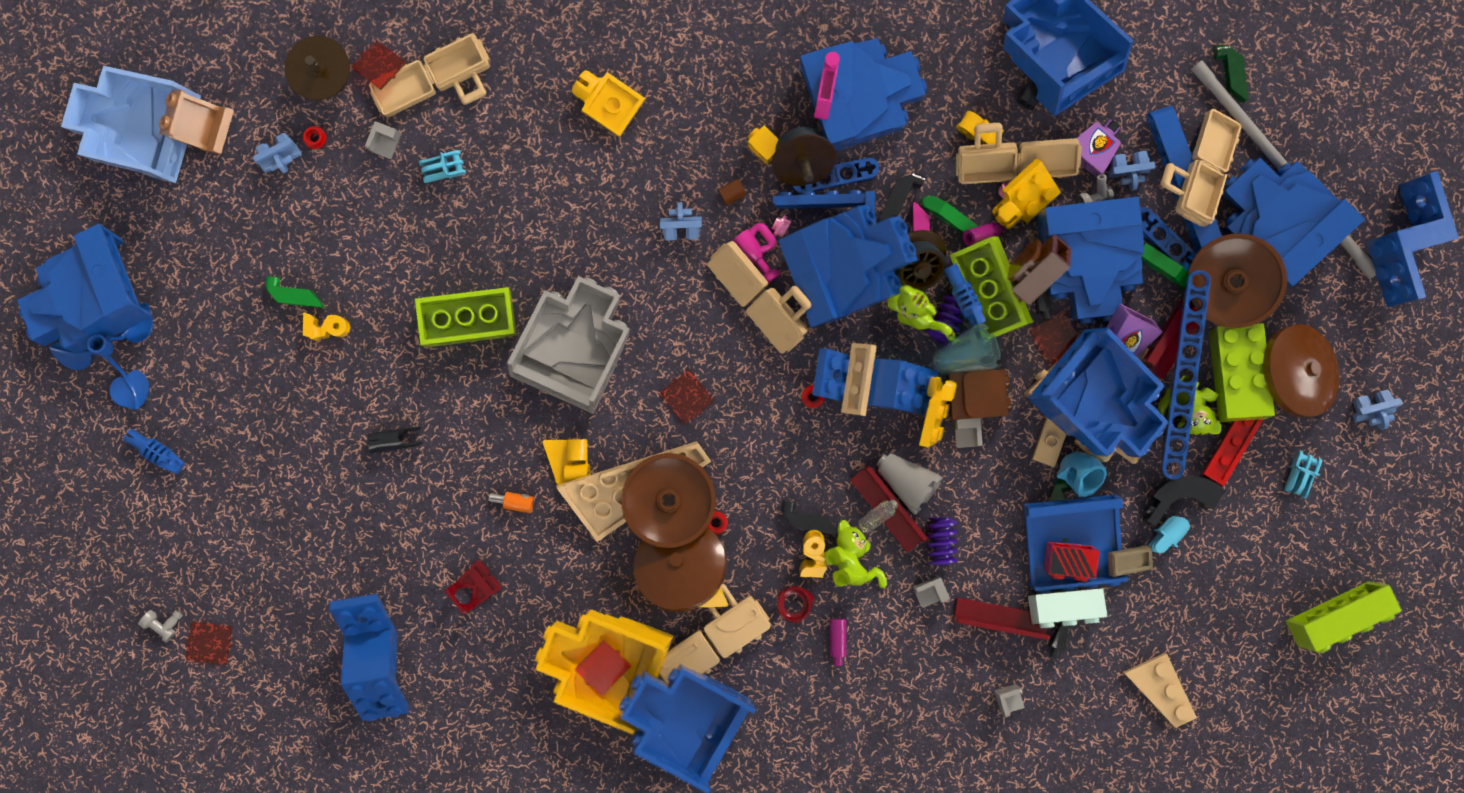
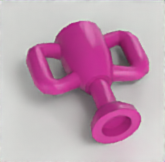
M755 224L750 230L743 231L732 240L753 264L755 263L763 277L768 281V284L782 274L780 270H771L762 259L763 254L772 250L776 244L775 236L765 224ZM757 231L768 242L767 245L760 246L755 238Z

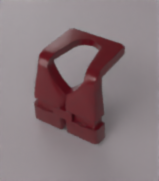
M477 560L470 566V570H466L453 585L445 589V593L462 614L468 613L477 605L490 598L491 594L494 595L502 589V585L493 575H489L490 571L481 560ZM459 588H471L473 590L470 603L462 604L457 600L455 593Z

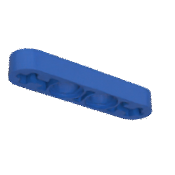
M863 158L836 164L828 174L830 176L828 184L823 185L816 182L814 183L816 187L808 184L805 185V189H801L800 186L791 185L795 193L801 194L805 191L817 192L871 180L877 176L879 164L873 158ZM866 163H869L871 167L874 166L875 169L872 170L871 174H868L867 171H862L859 173L860 177L857 178V170L854 165H858V170L865 168ZM849 168L853 173L852 178L849 180L841 178V169Z
M1140 207L1141 214L1145 213L1147 215L1145 220L1149 224L1153 221L1156 223L1147 231L1145 228L1149 225L1143 221V235L1161 253L1183 266L1188 272L1189 264L1185 260L1180 263L1179 259L1183 258L1187 253L1189 256L1185 259L1191 263L1196 253L1151 209ZM1155 228H1160L1164 231V238L1162 240L1154 238L1153 231ZM1172 244H1177L1180 247L1181 253L1179 256H1173L1170 253L1169 249Z

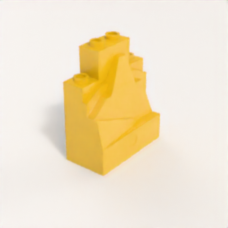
M590 610L586 615L581 616L577 628L559 621L547 627L543 639L546 640L544 648L539 649L535 661L538 662L536 670L560 679L553 692L557 694L554 700L555 703L634 734L638 727L621 719L618 707L624 696L628 697L632 691V688H630L637 675L641 676L642 672L645 671L656 678L659 677L674 635L624 617L617 619L610 615Z

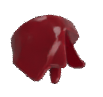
M786 587L784 591L778 594L777 610L787 621L799 624L809 615L815 598L813 594L801 587ZM795 594L801 597L803 607L799 612L790 613L786 610L784 601L787 596Z

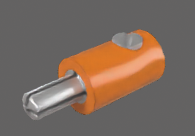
M506 492L505 496L491 493L489 501L502 503L503 509L531 514L534 497Z

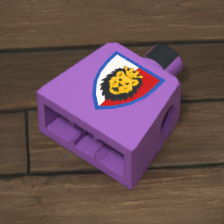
M1111 119L1104 127L1095 122L1077 137L1082 146L1081 165L1096 178L1104 173L1121 144L1120 140L1114 136L1120 129V126Z
M1121 303L1106 327L1136 357L1162 333L1154 320Z

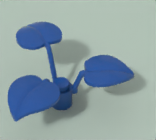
M147 303L139 304L140 307L151 313L150 306ZM152 318L120 333V336L108 335L105 338L102 335H93L87 341L88 349L78 354L64 349L60 342L49 346L53 356L61 364L72 370H83L89 367L92 363V355L94 354L108 360L123 376L114 379L109 389L111 398L118 405L137 410L147 400L149 394L147 377L139 370H133L126 374L110 355L114 349L112 341L123 340L126 337L128 341L138 343L147 339L153 330Z

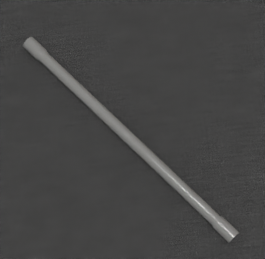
M1202 60L1191 69L1192 72L1209 88L1231 116L1241 124L1242 129L1276 169L1279 170L1287 161L1220 84L1208 66ZM1348 235L1340 244L1355 260L1356 265L1366 277L1371 279L1376 275L1373 261Z

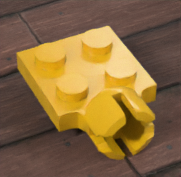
M583 71L579 75L580 80H576L572 87L573 94L585 103L581 111L620 137L645 101V98L608 72L602 78H598L589 71Z
M1036 158L1002 189L1005 195L1004 199L993 208L992 213L993 215L998 213L995 217L1001 225H1006L1007 229H1010L1020 220H1023L1025 223L1030 222L1061 191L1042 161Z
M941 377L930 378L927 396L931 397L921 435L920 446L929 448L936 444L938 440L941 441L944 427H941L942 420L947 418L949 412L947 401L953 400L957 387L954 381H946L942 385Z

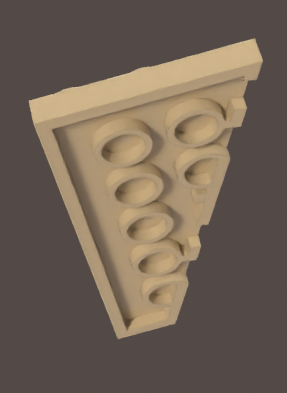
M697 441L658 453H674L686 456L697 462L702 468L711 462ZM649 457L556 486L597 542L626 522L621 504L624 483L630 472Z

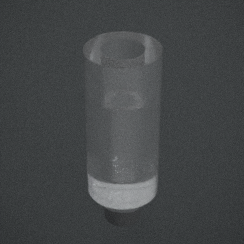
M895 500L890 502L883 501L863 516L858 522L861 530L865 533H870L895 514V509L898 507Z

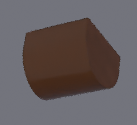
M739 179L728 183L718 190V194L726 206L747 195Z

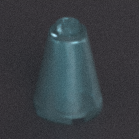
M983 323L974 325L934 353L932 363L935 370L941 374L997 368L999 364H996V360H999L1001 355L995 335H989L986 331L989 327Z

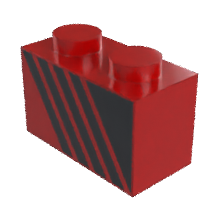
M1047 541L1043 569L1050 574V577L1064 579L1065 576H1073V579L1079 581H1088V578L1096 579L1099 550L1090 545Z

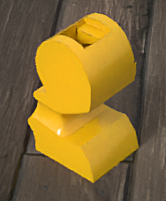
M967 111L965 117L958 123L956 128L968 139L975 140V126L988 123V120H983L976 113ZM996 132L981 133L983 145L996 144Z
M303 313V336L318 341L329 338L330 334L341 338L350 332L349 322L340 316L328 315L322 326L318 327L319 320L315 316Z
M810 530L803 538L804 555L813 560L805 559L801 563L799 568L800 577L823 578L827 570L824 554V536L818 530Z

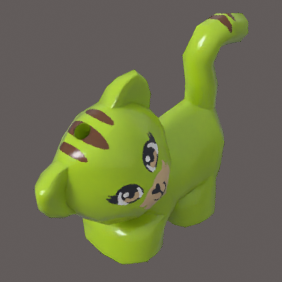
M909 285L902 286L899 295L888 299V307L898 312L897 317L900 323L910 325L918 330L928 328L937 330L945 334L949 341L955 339V333L950 326L933 320L932 316L936 314L935 307L929 302L928 297L922 291L913 289Z
M1184 375L1180 380L1188 381L1190 377ZM1197 382L1190 434H1219L1221 432V424L1216 419L1215 411L1206 405V401H1215L1219 394L1205 387L1201 391L1197 390L1199 382ZM1171 387L1167 389L1157 408V411L1162 416H1164L1169 406ZM1186 392L1177 394L1176 402L1178 404H1185L1188 401ZM1181 416V421L1178 423L1177 428L1184 425V416Z
M846 520L840 521L837 527L838 535L836 542L838 547L825 552L826 563L828 565H836L839 570L833 573L835 585L838 587L844 585L861 586L876 576L879 587L885 588L887 586V578L884 572L876 567L867 572L858 561V558L864 556L869 551L871 546L869 541L866 540L859 529L850 527Z

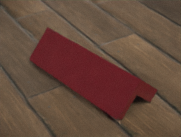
M1183 297L1163 326L1162 333L1154 340L1141 360L1160 380L1166 377L1175 363ZM1190 300L1189 308L1194 312L1197 311ZM1191 321L1185 327L1186 332L1189 335H1193L1198 326L1195 322Z
M866 466L850 479V482L907 553L922 541L928 540L870 466Z
M956 597L953 621L956 623L1046 640L1050 638V635L1046 633L1047 628H1040V624L1031 623V615L1028 610Z

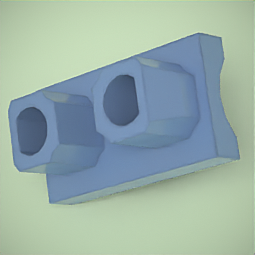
M285 133L276 136L275 141L277 144L270 148L268 144H261L255 148L257 155L253 156V159L265 173L273 172L277 169H280L282 173L288 172L286 164L302 155L292 139Z
M1147 151L1132 154L1133 165H1127L1125 154L1114 155L1111 159V169L1108 171V178L1127 176V178H1121L1120 182L1121 185H1128L1130 190H1137L1138 183L1145 182V176H1137V174L1150 173V170L1155 169V162L1149 161Z
M678 202V209H669V216L678 217L660 218V229H663L665 240H677V228H686V239H698L700 227H702V216L683 217L692 215V208L683 209V203Z
M1389 390L1376 393L1374 398L1377 404L1374 405L1371 404L1369 397L1366 395L1354 400L1353 404L1356 413L1353 415L1354 422L1357 423L1369 419V424L1371 426L1377 425L1380 430L1389 428V421L1395 420L1394 415L1391 413H1395L1396 408L1403 405L1401 399H1394Z

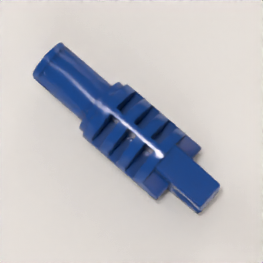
M957 263L946 268L944 272L953 287L951 293L954 295V299L957 301V305L960 307L964 318H968L972 327L984 323L986 320L981 311L983 308L977 299V295L974 293V289L971 287V283L965 281Z
M130 429L127 432L133 438L127 435L123 438L124 442L138 449L142 457L159 468L178 475L186 465L173 450L153 438L147 439L134 429Z

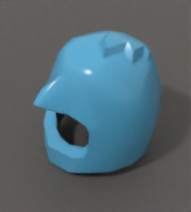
M1081 451L1065 455L1057 472V478L1065 480L1079 497H1087L1098 491L1107 476L1106 469L1099 459Z

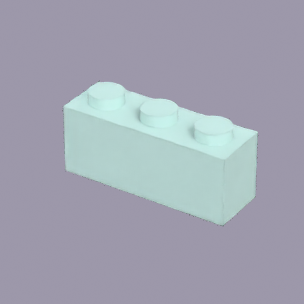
M1103 589L1028 596L1031 623L1040 624V628L1055 627L1054 622L1061 621L1063 626L1077 625V620L1085 619V624L1099 623V618L1107 617Z

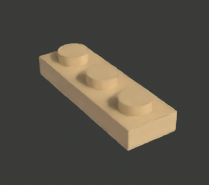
M852 343L841 413L866 416L877 346Z

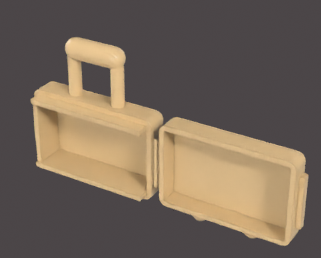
M471 33L463 38H457L455 42L443 48H436L434 52L424 56V65L420 60H416L408 65L403 64L401 68L389 74H382L381 78L369 84L370 94L379 112H382L387 118L435 95L434 83L440 91L454 86L461 103L467 105L486 95V90L477 74L490 68L488 62L490 59L481 40ZM473 77L478 89L464 95L459 83Z
M1211 109L1205 114L1192 155L1194 162L1189 164L1187 172L1178 168L1173 163H1168L1161 180L1163 188L1179 195L1175 209L1176 212L1203 227L1212 224L1217 214L1218 204L1227 178V174L1224 175L1223 173L1229 170L1230 164L1233 162V153L1236 144L1239 143L1238 137L1241 130L1240 123L1215 109ZM1174 172L1185 178L1182 189L1170 184Z
M1001 123L977 124L974 128L975 145L960 146L958 154H956V176H958L961 184L1012 181L1017 176V173L1020 174L1036 158L1042 161L1051 177L1060 179L1065 176H1076L1081 165L1082 146L1077 138L1022 142L1020 144V153L1018 154L1016 143H1002L1003 126ZM996 132V144L980 145L981 133Z
M730 241L727 244L724 243L710 257L711 260L708 262V267L742 307L752 301L746 313L754 321L755 326L759 327L769 339V342L781 354L791 351L804 339L803 336L808 332V327L799 317L810 309L811 302L797 286H792L783 297L775 288L766 290L768 281L734 241ZM792 295L802 306L796 313L786 302Z
M722 584V591L733 607L721 615L715 607H708L715 619L705 625L704 631L706 634L704 635L701 630H697L669 649L659 678L668 684L669 681L667 679L673 668L677 669L679 664L701 675L702 673L709 674L711 668L720 661L717 653H720L722 658H727L734 652L741 653L742 647L752 640H760L761 634L770 629L771 623L769 622L770 618L759 602L752 596H748L737 603L727 589V586Z

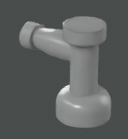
M1104 174L1097 176L1098 193L1092 195L1087 193L1078 194V204L1113 200V190L1111 187H1107L1106 184L1107 176Z
M150 610L141 618L138 625L144 629L150 627L162 636V640L167 643L176 633L172 628L183 615L175 610L172 616L162 625L156 620L157 614Z

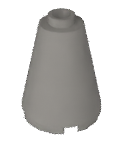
M892 453L888 456L884 454L877 463L879 467L877 472L915 515L922 509L920 505L929 501L941 484L940 481L943 480V477Z

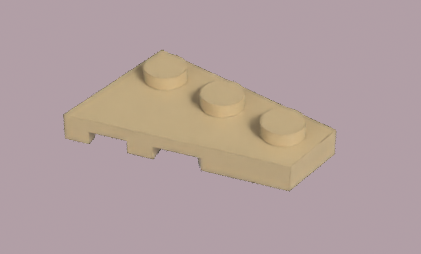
M1166 653L1123 672L1175 728L1197 718Z

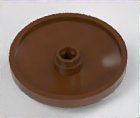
M1229 234L1212 240L1195 255L1188 271V275L1198 270L1209 274L1211 284L1206 319L1214 324L1228 328L1249 327L1268 318L1279 307L1287 287V271L1280 254L1265 240L1249 234ZM1195 275L1192 278L1193 286L1196 288L1202 287L1204 285L1203 276ZM1193 298L1191 302L1198 311L1201 307V302L1198 298Z
M1302 324L1284 327L1270 338L1264 353L1263 372L1267 388L1277 405L1286 413L1299 418L1318 416L1327 411L1337 396L1340 382L1338 361L1328 340L1316 329Z
M664 453L643 460L630 472L623 486L621 504L628 526L640 539L657 547L674 548L694 541L706 530L714 515L716 496L709 475L697 462L680 454Z
M708 527L694 541L674 548L657 547L642 540L636 551L633 564L634 578L641 593L656 607L671 612L690 611L707 603L720 589L727 569L724 547L717 535Z

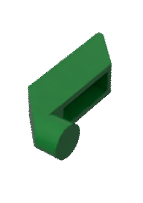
M924 196L920 199L919 205L923 210H928L961 234L965 230L978 227L977 224L950 204L937 197Z
M1146 243L1141 259L1153 270L1178 285L1179 290L1184 292L1188 275L1187 270Z
M266 276L265 287L277 303L325 308L313 291L280 287L281 278Z

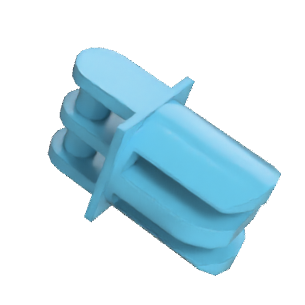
M461 151L441 152L440 156L419 161L420 166H423L421 168L422 173L427 175L423 177L424 183L444 178L452 179L453 177L466 174V171L462 168L463 160H460L459 156ZM453 157V160H454V161H452V162H448V161H447V158ZM455 167L456 171L450 172L449 168Z
M1297 451L1292 465L1289 466L1292 469L1284 491L1299 494L1300 497L1307 499L1315 476H1320L1318 472L1322 459H1314L1310 454L1304 455L1303 451ZM1300 461H1303L1302 467L1299 466ZM1310 464L1313 465L1311 471L1308 470L1309 467H1310Z
M1172 516L1159 529H1154L1158 535L1149 543V546H1152V552L1164 553L1170 546L1177 548L1178 545L1176 544L1190 529L1188 520L1183 517Z

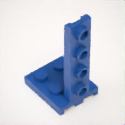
M859 190L848 191V194H838V191H825V195H815L813 191H805L801 195H792V192H779V196H773V203L778 209L853 208L869 205L876 218L875 191H866V194H862V191Z

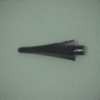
M1045 290L1035 299L1036 314H1042L1043 321L1051 320V309L1055 307Z
M1062 621L1059 622L1048 644L1049 647H1052L1050 657L1059 659L1061 651L1067 652L1070 625L1063 626Z

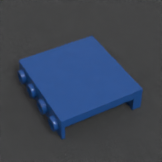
M1113 494L1023 504L1030 586L1038 593H1050L1051 589L1071 591L1079 586L1096 588L1098 584L1118 586L1121 585V582L1128 581V577L1125 575L1109 576L1108 552L1122 550L1119 508H1123V499ZM1063 538H1068L1065 543L1090 545L1098 549L1099 558L1096 579L1088 578V581H1079L1073 579V576H1065L1064 579L1050 577V574L1043 569L1047 541L1064 543Z

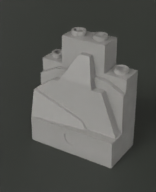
M579 276L567 299H564L561 294L555 291L550 293L545 290L507 362L510 377L594 414L629 337L630 328L624 322L619 320L612 321L620 303L618 292L611 287L604 288L597 285L596 281L591 278Z

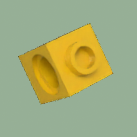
M764 125L760 130L755 128L749 134L748 147L768 165L772 161L779 139Z

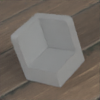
M375 121L365 148L370 152L391 159L401 134L396 129Z
M980 418L954 420L957 448L983 446Z
M939 576L913 586V590L922 608L938 601L943 603L950 600L944 583Z
M1017 684L994 691L1000 712L1004 717H1009V712L1025 708L1021 697L1023 692Z

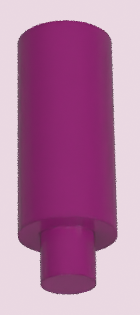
M992 222L965 230L963 233L964 243L967 246H971L992 236L1000 237L1001 233L1004 232V226Z
M830 618V657H833L834 666H842L843 657H847L845 618Z

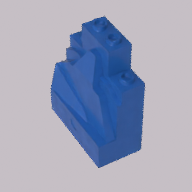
M1010 0L1005 5L1003 21L1010 29L1005 34L1003 49L1012 57V62L1035 83L1038 90L1036 99L1053 116H1056L1125 71L1134 40L1090 0Z
M878 38L859 43L851 41L800 56L798 70L799 73H803L814 109H816L825 57L830 52H835L839 55L840 60L828 120L818 118L824 138L833 144L835 151L904 130L907 125L906 122H908V115L905 108L902 109L901 107L923 100L926 95L925 92H927L926 82L924 78H920L918 72L920 70L918 58L913 57L912 51L885 59L887 52L884 44H880Z
M1261 158L1254 161L1250 159L1240 168L1242 172L1237 177L1233 175L1225 182V188L1223 189L1222 195L1239 211V213L1235 211L1225 220L1227 224L1223 229L1228 234L1253 235L1272 245L1280 254L1285 264L1287 287L1294 286L1365 220L1346 199H1337L1299 161L1291 164L1287 162L1277 171L1279 173L1277 175Z
M1139 196L1047 207L1036 215L1038 238L1042 242L1041 246L1053 234H1056L1072 248L1070 268L1046 289L1048 296H1053L1054 300L1068 298L1067 294H1069L1072 320H1080V325L1094 323L1096 318H1102L1103 322L1110 321L1120 303L1123 304L1121 288L1122 292L1136 290V286L1143 284L1141 255L1144 254V240Z
M869 205L857 206L847 212L821 220L778 240L795 286L811 302L810 309L805 312L811 328L836 322L900 294L901 283L894 271L918 261L916 249L910 242L907 234V225L901 216L890 217L876 224L875 214Z
M97 224L74 235L76 243L72 248L47 259L45 264L35 268L38 274L37 282L41 289L17 300L20 307L19 314L25 321L27 326L26 334L31 341L46 346L59 340L64 349L78 354L88 349L87 341L93 335L98 334L105 338L108 335L115 336L153 318L150 312L140 307L117 248V246L124 244L123 240L101 224Z
M1109 328L1085 329L1028 397L1068 436H1074L1082 445L1086 446L1097 456L1107 457L1118 446L1127 456L1141 458L1150 450V445L1154 440L1163 434L1164 428L1169 423L1151 404L1160 396L1159 392L1164 387L1163 383Z
M679 664L677 669H672L667 679L669 681L668 684L643 671L641 676L637 675L634 678L630 687L632 688L628 697L624 696L618 707L621 719L641 729V732L637 731L631 741L634 754L709 793L711 789L708 781L749 711L753 714L756 712L755 706L750 698L682 664Z

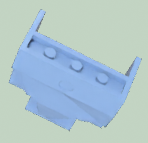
M103 66L97 88L78 83L73 84L61 127L83 135L77 155L92 161L140 172L156 179L176 183L187 144L159 135V122L161 117L165 115L167 108L166 98L172 90H183L186 94L198 99L201 98V95L171 80Z

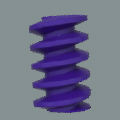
M945 295L942 299L945 304H939L938 308L941 312H936L934 316L937 320L934 321L945 323L953 331L959 332L960 329L955 323L964 322L959 317L960 314H963L957 305V301L954 299V295ZM930 328L926 330V333L933 340L951 347L947 342L945 334Z
M928 517V519L935 521L933 524L928 525V528L934 530V533L928 535L929 538L934 539V542L928 544V547L934 549L933 552L928 553V556L934 558V561L928 564L951 565L957 562L958 559L951 556V554L958 552V549L951 545L956 544L958 540L951 536L957 534L958 531L951 528V526L958 524V521L949 517Z

